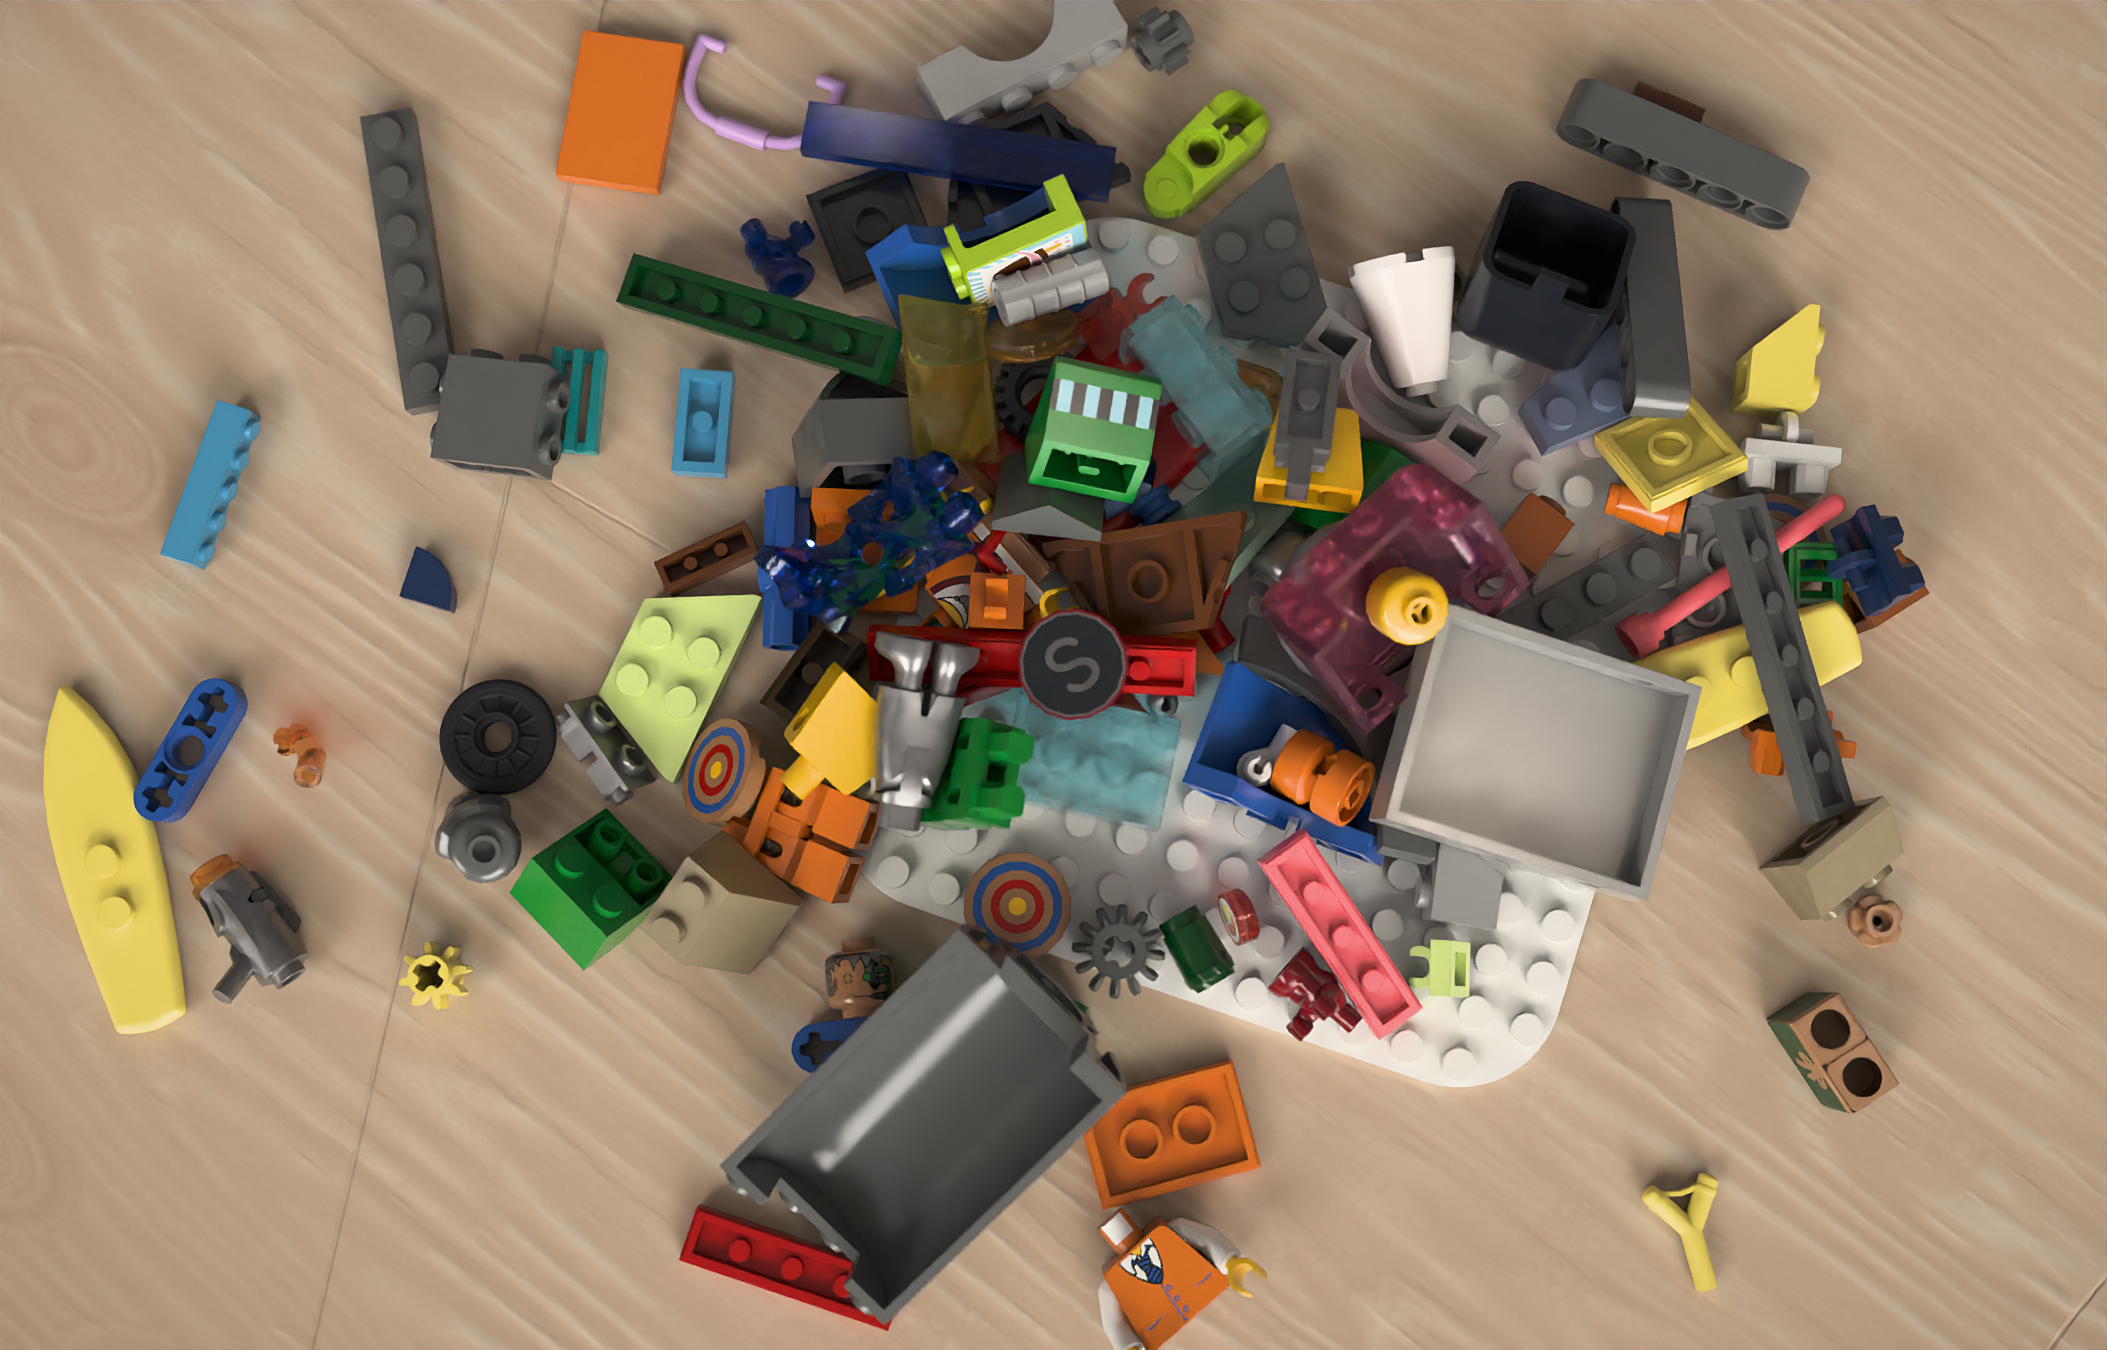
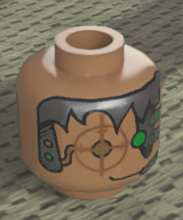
M874 938L841 941L842 952L831 954L827 957L824 964L828 1003L833 1009L842 1010L843 1018L871 1016L898 989L894 954L886 948H875Z

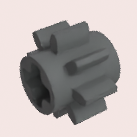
M1157 6L1135 19L1138 27L1135 28L1136 35L1130 39V43L1137 59L1146 70L1152 72L1156 68L1158 70L1163 68L1169 76L1189 62L1186 55L1190 53L1188 47L1194 43V36L1189 24L1177 10H1172L1169 13L1165 10L1161 13Z

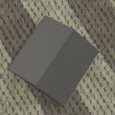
M1025 450L1002 457L991 530L1101 542L1105 498L1028 483Z

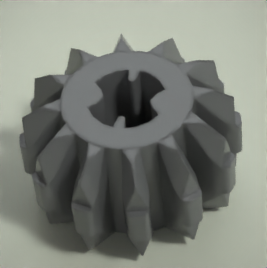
M1119 904L1117 906L1115 924L1110 923L1108 914L1103 907L1098 908L1095 911L1096 918L1103 927L1099 932L1085 921H1082L1078 926L1082 933L1093 938L1091 945L1082 942L1072 943L1071 949L1073 952H1090L1091 955L1090 960L1080 962L1075 966L1076 973L1083 974L1096 967L1099 972L1090 980L1088 985L1092 991H1097L1107 976L1111 978L1109 986V996L1111 998H1119L1120 979H1126L1131 993L1138 995L1141 993V986L1134 976L1137 972H1140L1146 979L1153 982L1158 978L1157 972L1144 965L1146 958L1156 961L1165 959L1164 951L1147 950L1146 943L1159 939L1162 933L1159 928H1156L1141 935L1138 930L1145 924L1148 918V914L1143 911L1136 915L1130 926L1125 924L1128 913L1127 905ZM1116 935L1120 942L1130 941L1133 946V954H1126L1131 960L1123 967H1120L1115 960L1106 962L1102 951L1103 948H1110L1105 942L1111 936Z

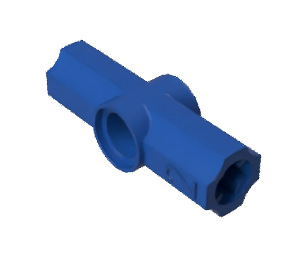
M777 486L776 488L765 490L764 546H760L758 553V583L760 592L763 593L762 646L765 649L796 651L811 631L810 596L811 589H813L812 574L815 546H812V497L800 498L799 488L796 486Z

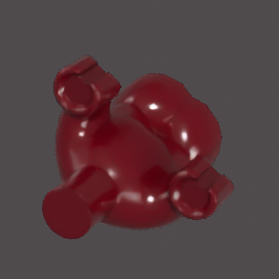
M1304 947L1289 960L1267 987V990L1275 996L1289 997L1299 1005L1300 1008L1297 1014L1287 1024L1286 1028L1300 1042L1310 1034L1314 1028L1313 1023L1318 1018L1325 1021L1330 1017L1348 1033L1363 1018L1361 1014L1347 1003L1345 993L1339 986L1333 973L1320 968L1312 954Z

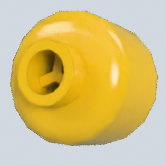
M1395 567L1379 574L1371 583L1366 595V613L1371 624L1380 633L1392 640L1406 645L1421 644L1433 638L1443 627L1448 615V598L1443 587L1433 577L1409 567Z

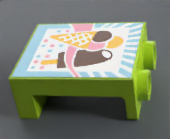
M1064 174L1043 182L1049 214L971 248L963 246L954 224L943 228L949 246L940 249V252L947 266V272L959 299L961 300L969 296L976 313L995 305L991 289L993 280L1014 274L1017 270L1023 271L1041 265L1043 261L1047 263L1065 257L1067 253L1074 254L1089 249L1085 220Z

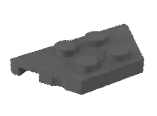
M1284 162L1276 164L1197 232L1196 243L1224 337L1245 341L1259 339L1270 346L1289 349L1290 345L1298 347L1327 309V304Z

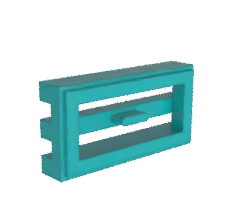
M553 347L552 368L566 376L567 363H572L570 377L571 401L567 410L564 441H561V453L599 456L609 356L605 350L594 349V352H586L583 348H573V351H568L563 347ZM585 364L593 366L585 443L577 442L584 369Z

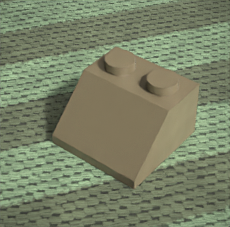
M1884 796L1854 801L1856 809L1815 823L1759 868L1761 873L1800 920L1823 919L1827 922L1836 918L1852 904L1848 898L1862 885L1865 888H1870L1878 884L1893 871L1889 863L1904 851L1891 805Z
M721 830L687 856L639 928L680 964L749 975L755 970L805 901L730 835Z

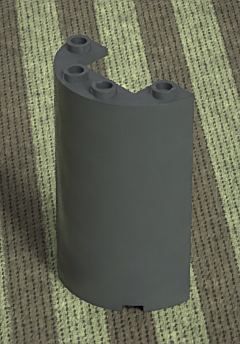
M964 924L955 931L720 1165L726 1172L730 1185L738 1193L744 1196H751L760 1206L769 1198L776 1187L784 1204L795 1213H803L818 1228L820 1237L828 1247L836 1252L842 1251L853 1261L843 1286L848 1290L850 1299L860 1311L868 1315L873 1314L883 1325L888 1323L1127 1094L1126 1080L1115 1056L1109 1051L1101 1056L1096 1048L1097 1038L1095 1037L1099 1032L1074 1001L1024 953L1002 937L994 945L984 940L988 935L985 928L974 924Z

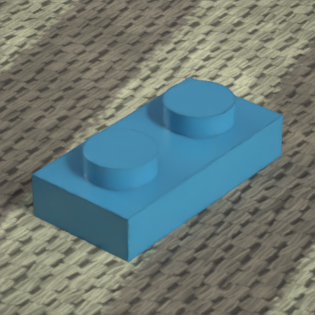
M680 369L671 469L676 476L727 479L736 377L733 372Z

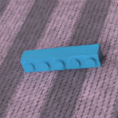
M217 400L160 555L205 570L207 563L212 560L215 553L214 543L217 535L226 524L227 508L230 501L237 494V481L241 471L248 464L250 446L260 432L259 422L261 418L250 410Z

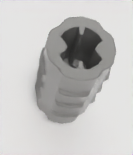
M1092 247L1074 254L1067 253L1065 257L1047 263L1043 261L1041 265L1023 271L1017 270L1014 274L993 280L991 289L999 316L1003 324L1008 327L1026 320L1032 321L1035 317L1053 311L1058 312L1061 308L1076 303L1082 304L1085 300L1106 294L1109 291V282L1101 256Z

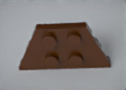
M1239 510L1105 532L1101 535V542L1071 538L1042 543V550L1048 559L1054 560L1067 580L1068 585L1066 587H1068V591L1075 602L1086 611L1101 615L1118 629L1120 635L1154 637L1210 629L1214 626L1248 516L1247 511Z

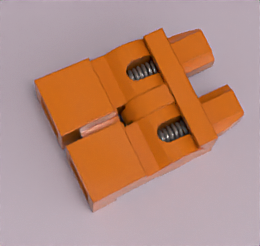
M774 766L772 769L766 768L760 792L756 797L759 802L753 817L750 818L743 815L739 818L733 816L728 821L730 824L722 827L721 830L730 835L775 876L791 882V885L831 904L848 903L866 860V857L848 850V848L870 850L879 827L876 825L879 803L860 798L854 793L845 796L835 786L821 781L804 800H801L779 779L787 768Z

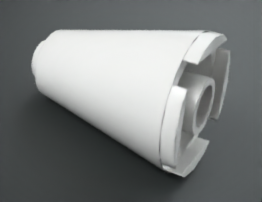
M1452 246L1422 249L1423 257L1422 253L1405 255L1404 252L1357 263L1353 267L1348 268L1350 282L1394 389L1405 388L1407 398L1439 392L1437 382L1448 379L1456 261L1454 247Z

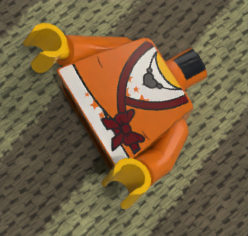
M974 485L960 490L952 500V507L974 545L964 538L946 535L939 536L924 571L928 581L925 585L926 593L938 608L917 626L968 628L971 572L994 573L979 561L977 557L978 551L991 531L982 520L977 525L974 524V520L991 510L992 501L990 498H987L980 503L977 510L972 508L969 504L968 496L974 489ZM1000 542L993 554L1008 566L1003 574L1026 575L1023 631H1030L1037 621L1055 611H1061L1058 606V597L1061 593L1066 592L1068 587L1062 586L1050 589L1044 593ZM1079 605L1070 606L1065 610L1079 609Z

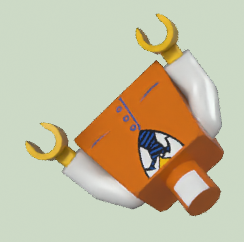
M1121 1207L1112 1213L1097 1229L1116 1252L1101 1267L1104 1279L1097 1290L1102 1326L1114 1350H1144V1347L1146 1350H1158L1229 1285L1247 1298L1253 1297L1243 1287L1242 1280L1246 1272L1253 1270L1263 1279H1267L1266 1270L1251 1259L1243 1258L1241 1251L1216 1228L1189 1219L1178 1217L1167 1222L1161 1216H1158L1141 1230Z

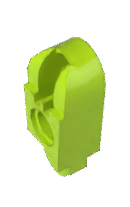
M1227 89L1206 105L1166 147L1165 154L1144 175L1142 198L1148 212L1162 219L1174 218L1176 216L1180 218L1187 211L1189 214L1192 213L1255 158L1265 144L1270 118L1261 104L1240 90ZM1240 125L1244 130L1239 135H1233L1229 131V126ZM1197 152H1204L1212 156L1214 162L1200 165L1195 163L1190 156Z

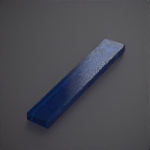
M809 101L800 151L802 157L1036 192L1044 186L1043 182L1064 174L1074 198L1108 203L1117 147Z

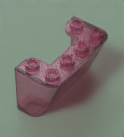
M1423 463L1406 465L1399 468L1279 580L1272 584L1263 595L1260 603V612L1264 619L1346 716L1366 734L1371 732L1408 698L1403 689L1378 669L1405 645L1380 633L1371 624L1366 613V595L1371 583L1379 574L1395 567H1409L1433 577L1443 587L1448 603L1458 597L1478 613L1491 618H1495L1531 585L1483 501L1433 467ZM1494 577L1505 578L1504 587L1495 595L1489 597L1478 595L1479 588L1488 579ZM1371 689L1383 690L1381 700L1372 708L1363 710L1357 703L1358 699L1366 691Z

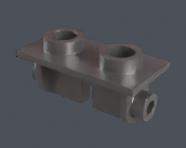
M597 695L569 701L563 705L566 711L562 712L555 719L560 726L557 729V733L562 737L579 762L586 760L593 753L598 759L585 771L605 801L612 800L615 806H619L634 795L631 790L656 781L647 767L644 755L638 748L631 745L616 724L614 713L606 704L599 700Z

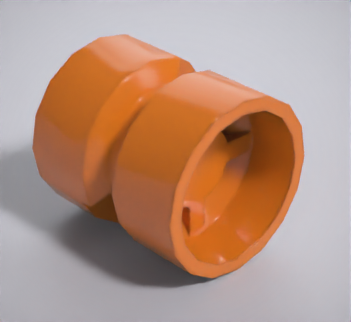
M1301 729L1288 740L1280 752L1273 768L1271 788L1275 793L1297 805H1306L1310 802V809L1314 814L1341 827L1351 822L1365 803L1375 778V766L1372 762L1347 749H1341L1336 753V747L1333 742L1308 729Z

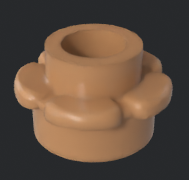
M1868 894L1861 897L1859 902L1850 909L1848 927L1857 940L1865 946L1877 948L1880 944L1891 945L1901 935L1902 929L1899 926V922L1902 921L1903 915L1899 906L1894 901H1886L1879 894ZM1874 916H1878L1881 919L1879 926L1873 924L1872 919Z

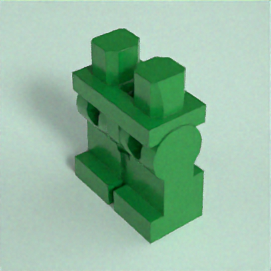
M961 718L944 772L935 792L930 797L932 800L931 808H923L920 825L937 830L990 829L991 827L1010 829L1011 818L1023 815L1026 795L1022 787L1017 786L1020 764H1026L1032 759L1035 743L1034 737L1025 734L1026 730L990 719Z

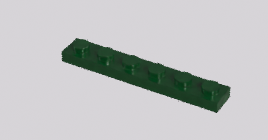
M633 253L616 300L617 303L635 311L883 386H887L905 338L903 333L892 327Z

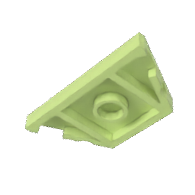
M749 594L645 598L605 679L599 696L663 777L674 784L678 783L685 769L688 755L697 738L702 733L763 605L762 597Z

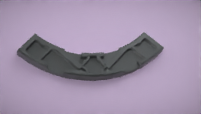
M1247 614L1242 621L1237 662H1240L1255 674L1277 683L1298 697L1302 695L1308 698L1328 716L1327 722L1339 734L1349 750L1374 764L1375 778L1370 790L1373 805L1396 722V717L1370 684L1360 687L1329 685L1299 670L1280 644L1275 622ZM1300 633L1312 652L1323 657L1325 647ZM1375 822L1377 854L1425 865L1431 864L1436 859V841Z

